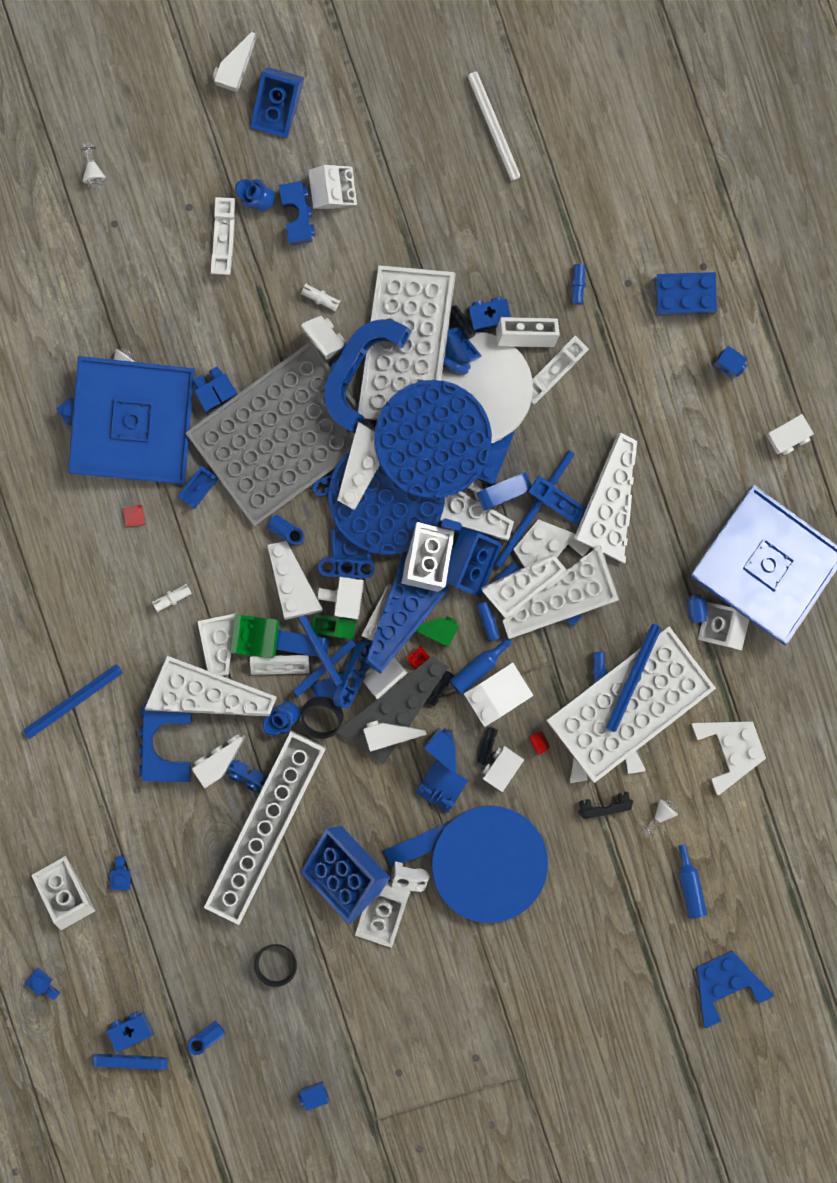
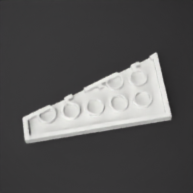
M618 433L574 540L592 549L601 545L603 554L621 563H625V546H627L628 541L626 534L627 526H629L632 499L630 493L634 478L632 477L636 458L637 441L622 433Z
M601 545L594 548L588 555L580 559L574 566L566 570L547 585L546 588L503 620L509 639L619 601Z
M167 656L145 710L270 716L277 697Z

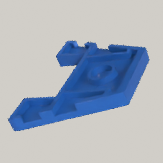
M732 950L697 966L703 1025L705 1028L721 1022L713 1002L747 986H750L758 1004L774 997V994Z

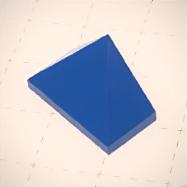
M459 327L448 330L446 341V357L448 359L471 362L481 358L482 355L470 340L466 339Z

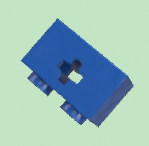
M502 297L492 298L489 303H483V301L473 302L472 306H469V314L474 331L497 327L501 317H511L507 299H502ZM487 309H490L491 312H495L492 318H489L488 315H485V313H487Z
M728 345L719 355L713 367L732 379L735 376L739 377L746 369L747 365L745 362L747 358Z
M136 1011L128 1015L127 1020L121 1022L119 1019L110 1024L107 1034L116 1053L154 1034L145 1012L139 1014ZM127 1026L129 1029H134L132 1034L130 1032L126 1033Z

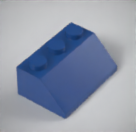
M462 527L450 556L446 584L481 597L483 594L481 588L487 584L502 543Z
M438 728L424 744V748L455 774L457 766L454 736L446 728L443 730Z

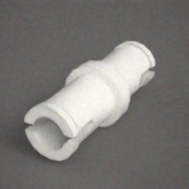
M307 283L300 294L315 301V304H321L334 312L340 304V300L325 294L326 291H319Z
M187 584L172 592L168 591L166 595L152 601L156 611L159 612L172 604L176 605L179 600L192 595Z

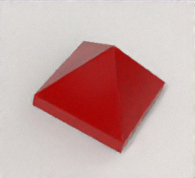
M421 646L412 649L406 657L414 669L430 658Z

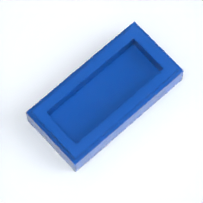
M444 518L441 528L454 531V535L459 536L462 524Z

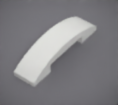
M216 197L211 274L231 275L235 198Z
M576 335L532 379L533 404H536L589 350Z

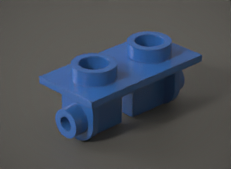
M233 759L226 771V774L229 775L228 777L235 782H242L251 791L260 792L267 780L264 777L265 774L254 768L248 774L246 772L249 766Z

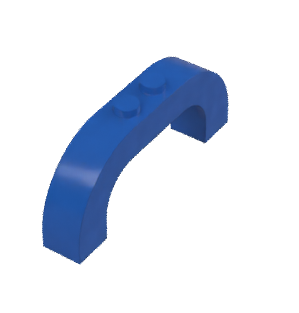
M387 319L371 321L360 327L351 336L348 343L342 347L338 361L332 365L331 373L325 386L326 407L332 418L350 432L356 433L358 422L361 423L364 416L351 409L346 402V390L367 351L374 344L387 341L403 349L412 333L408 327Z

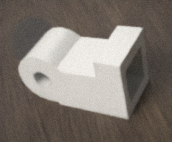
M395 862L391 872V888L422 892L426 889L430 875L424 869L403 867V863Z

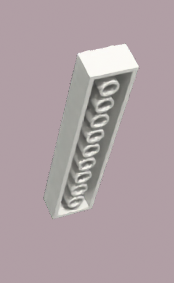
M294 731L290 732L204 906L205 909L238 925L241 923L326 747Z

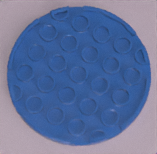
M425 380L402 388L384 405L375 426V452L384 473L399 488L420 497L442 498L464 490L479 477L488 462L491 452L492 432L484 408L470 392L459 385L447 381Z
M350 451L343 456L334 469L328 490L331 514L337 528L355 546L381 555L409 551L417 522L435 527L439 524L444 510L445 497L425 498L410 494L395 485L384 473L381 466L376 471L356 509L348 507L338 501V496Z
M487 805L466 810L453 818L445 826L435 843L431 865L435 886L442 899L450 908L461 916L476 922L496 923L518 916L537 899L547 877L548 856L540 833L527 818L505 807Z

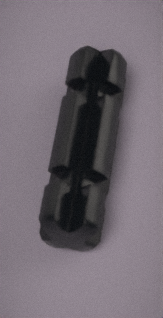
M453 305L450 315L466 339H471L475 336V331L459 307Z
M445 671L442 680L440 679L432 691L433 694L428 697L427 703L436 706L439 697H442L449 686V680L454 677V674Z
M487 728V736L484 738L480 751L481 755L479 754L477 760L480 764H488V756L491 754L495 742L494 737H496L498 732L496 728Z

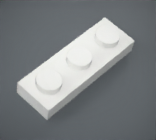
M278 655L274 658L252 656L250 657L251 675L309 673V656Z

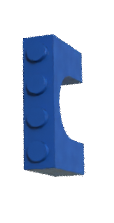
M148 702L144 703V707L140 708V718H143V726H140V738H143V746L140 745L139 756L143 757L142 765H139V777H142V781L190 782L191 762L164 760L154 749L153 737L157 729L164 724L192 723V713L145 710Z

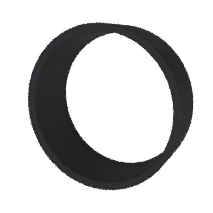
M322 696L308 700L301 711L303 729L307 734L318 739H326L335 735L344 718L342 708L336 707L333 699ZM313 707H326L337 716L338 727L329 732L315 731L305 723L304 715Z
M271 944L258 952L254 961V970L258 979L265 985L280 987L293 979L297 970V961L293 952L286 946ZM272 946H280L287 949L294 960L291 974L280 981L267 979L259 968L261 954Z

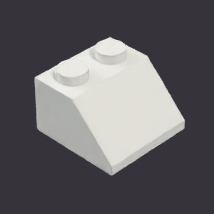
M707 602V621L701 624L698 640L742 650L749 619L732 607Z

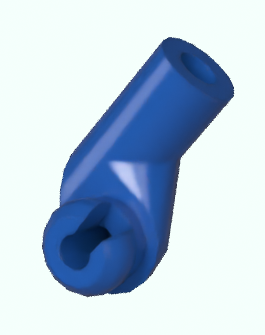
M444 357V368L462 375L469 373L468 370L471 368V365L468 362H462L459 365Z

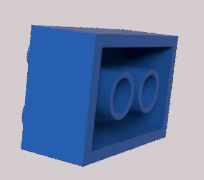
M716 272L657 274L655 277L656 316L715 314L717 312Z

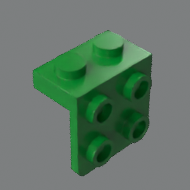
M235 614L230 653L274 658L279 620Z

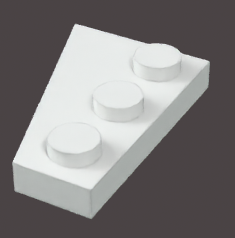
M235 614L198 621L207 670L220 676L229 674Z

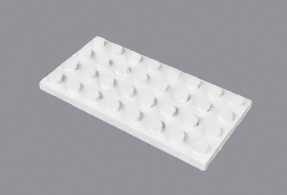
M378 266L371 321L381 319L393 320L408 327L412 333L403 349L391 342L382 341L374 344L367 351L358 413L364 416V420L377 421L387 401L402 388L419 381L441 380L455 272Z
M670 626L660 632L616 732L607 730L606 726L640 649L546 720L593 783L716 689Z

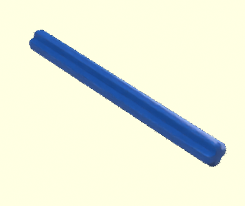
M652 624L607 723L606 729L611 732H616L660 634L661 627L659 625Z
M115 664L23 730L26 737L32 738L123 673L121 668Z

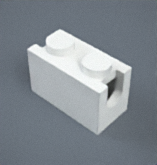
M803 414L769 432L766 436L777 455L780 453L786 455L794 450L792 446L797 443L802 446L811 440L809 437L814 433Z
M505 746L502 749L500 747L493 755L495 758L494 762L491 765L488 763L482 771V774H484L483 779L501 792L504 791L524 761L522 757Z

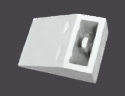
M239 734L227 741L229 745L225 748L220 745L211 751V757L207 758L205 755L194 762L196 766L192 770L204 789L225 775L244 742L245 735L242 737Z

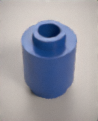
M701 594L689 596L690 600H687L686 603L691 622L707 621L706 598H702Z

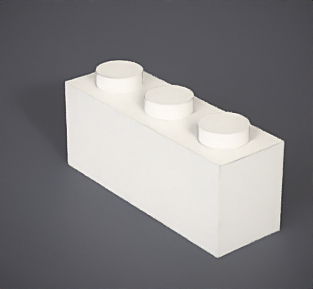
M501 317L496 327L497 345L555 347L560 336L558 319Z

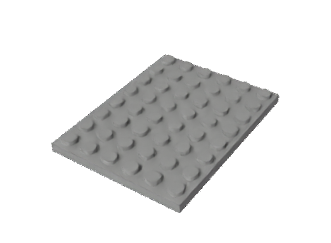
M311 341L186 432L189 439L254 527L335 469L343 456L351 450L355 434L338 424L326 407L325 386L331 373V368ZM346 390L348 406L358 412V404ZM362 420V424L375 431L374 426L369 420Z

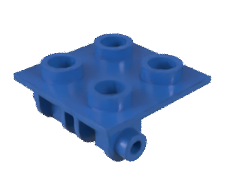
M435 760L415 793L449 813L469 780L458 773H452L446 766Z

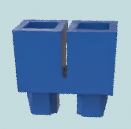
M218 367L208 371L213 379L211 382L206 383L202 375L193 380L196 388L195 393L206 413L222 405L213 390L214 388L223 403L238 395L227 375L223 374Z

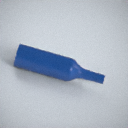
M506 638L493 650L480 653L449 680L453 688L460 695H463L495 667L499 655L512 644L511 640Z
M686 844L678 845L682 861L679 878L688 918L693 919L706 916L708 914L698 870L690 862Z

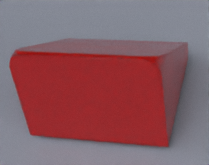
M542 731L529 736L537 754L540 755L550 748Z

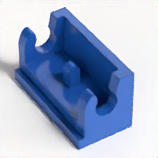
M201 465L178 497L195 509L219 478Z

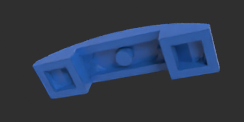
M538 475L528 492L579 526L587 507L581 505Z
M450 821L402 843L400 842L384 849L391 868H393L395 862L406 863L433 851L440 833Z

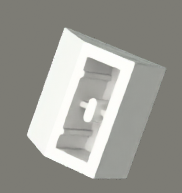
M322 165L308 170L313 209H334L357 205L352 167Z

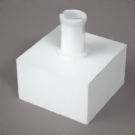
M340 577L337 591L319 588L318 600L335 602L334 616L359 619L364 580Z

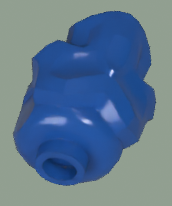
M243 179L236 183V194L242 198L241 202L245 207L266 211L273 206L274 192L265 186L261 180L254 179L251 181L250 179Z
M285 701L283 704L274 707L270 716L263 720V732L271 736H276L279 733H289L294 723L300 719L298 707L290 701Z

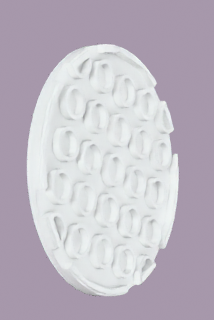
M475 332V336L469 340L482 355L481 358L468 362L471 368L468 370L469 373L465 375L451 372L443 367L441 381L459 385L479 401L488 416L492 432V443L515 431L525 419L532 402L533 380L526 360L514 346H498L496 335ZM454 361L459 365L462 363L461 361Z

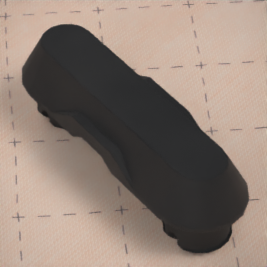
M627 791L624 792V795L621 792L618 793L619 802L612 803L607 807H592L591 800L585 799L586 803H584V800L579 802L580 810L578 813L583 819L624 812L631 810L633 800L630 799L629 792Z

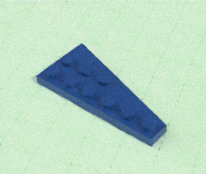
M407 552L403 553L365 660L379 674L383 672L450 589L446 584L445 588L439 592L402 584Z

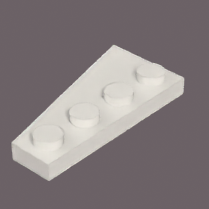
M360 422L357 425L338 496V501L354 510L380 466L374 446L375 431Z
M462 491L445 497L444 510L440 522L444 518L460 522L462 524L461 528L464 527L505 541L509 540L514 521L493 509L483 511L479 501L472 499Z
M287 541L268 545L284 620L323 612Z
M552 554L482 587L481 590L501 614L508 618L564 573L566 568Z

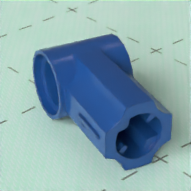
M277 514L272 517L267 526V529L294 546H300L305 541V534L300 528ZM293 532H300L301 538L299 541L294 542L291 540Z
M215 1021L197 1035L192 1036L188 1043L189 1052L194 1055H200L205 1049L225 1036L226 1033L221 1025ZM199 1040L203 1046L201 1049H194L192 1042Z

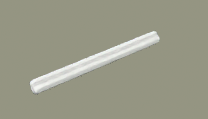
M472 72L468 75L469 82L510 180H517L520 178L519 170L478 72Z

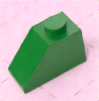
M313 614L311 627L316 634L353 639L356 620Z
M446 616L445 619L439 618L421 624L416 631L449 647L459 626L456 625V620Z

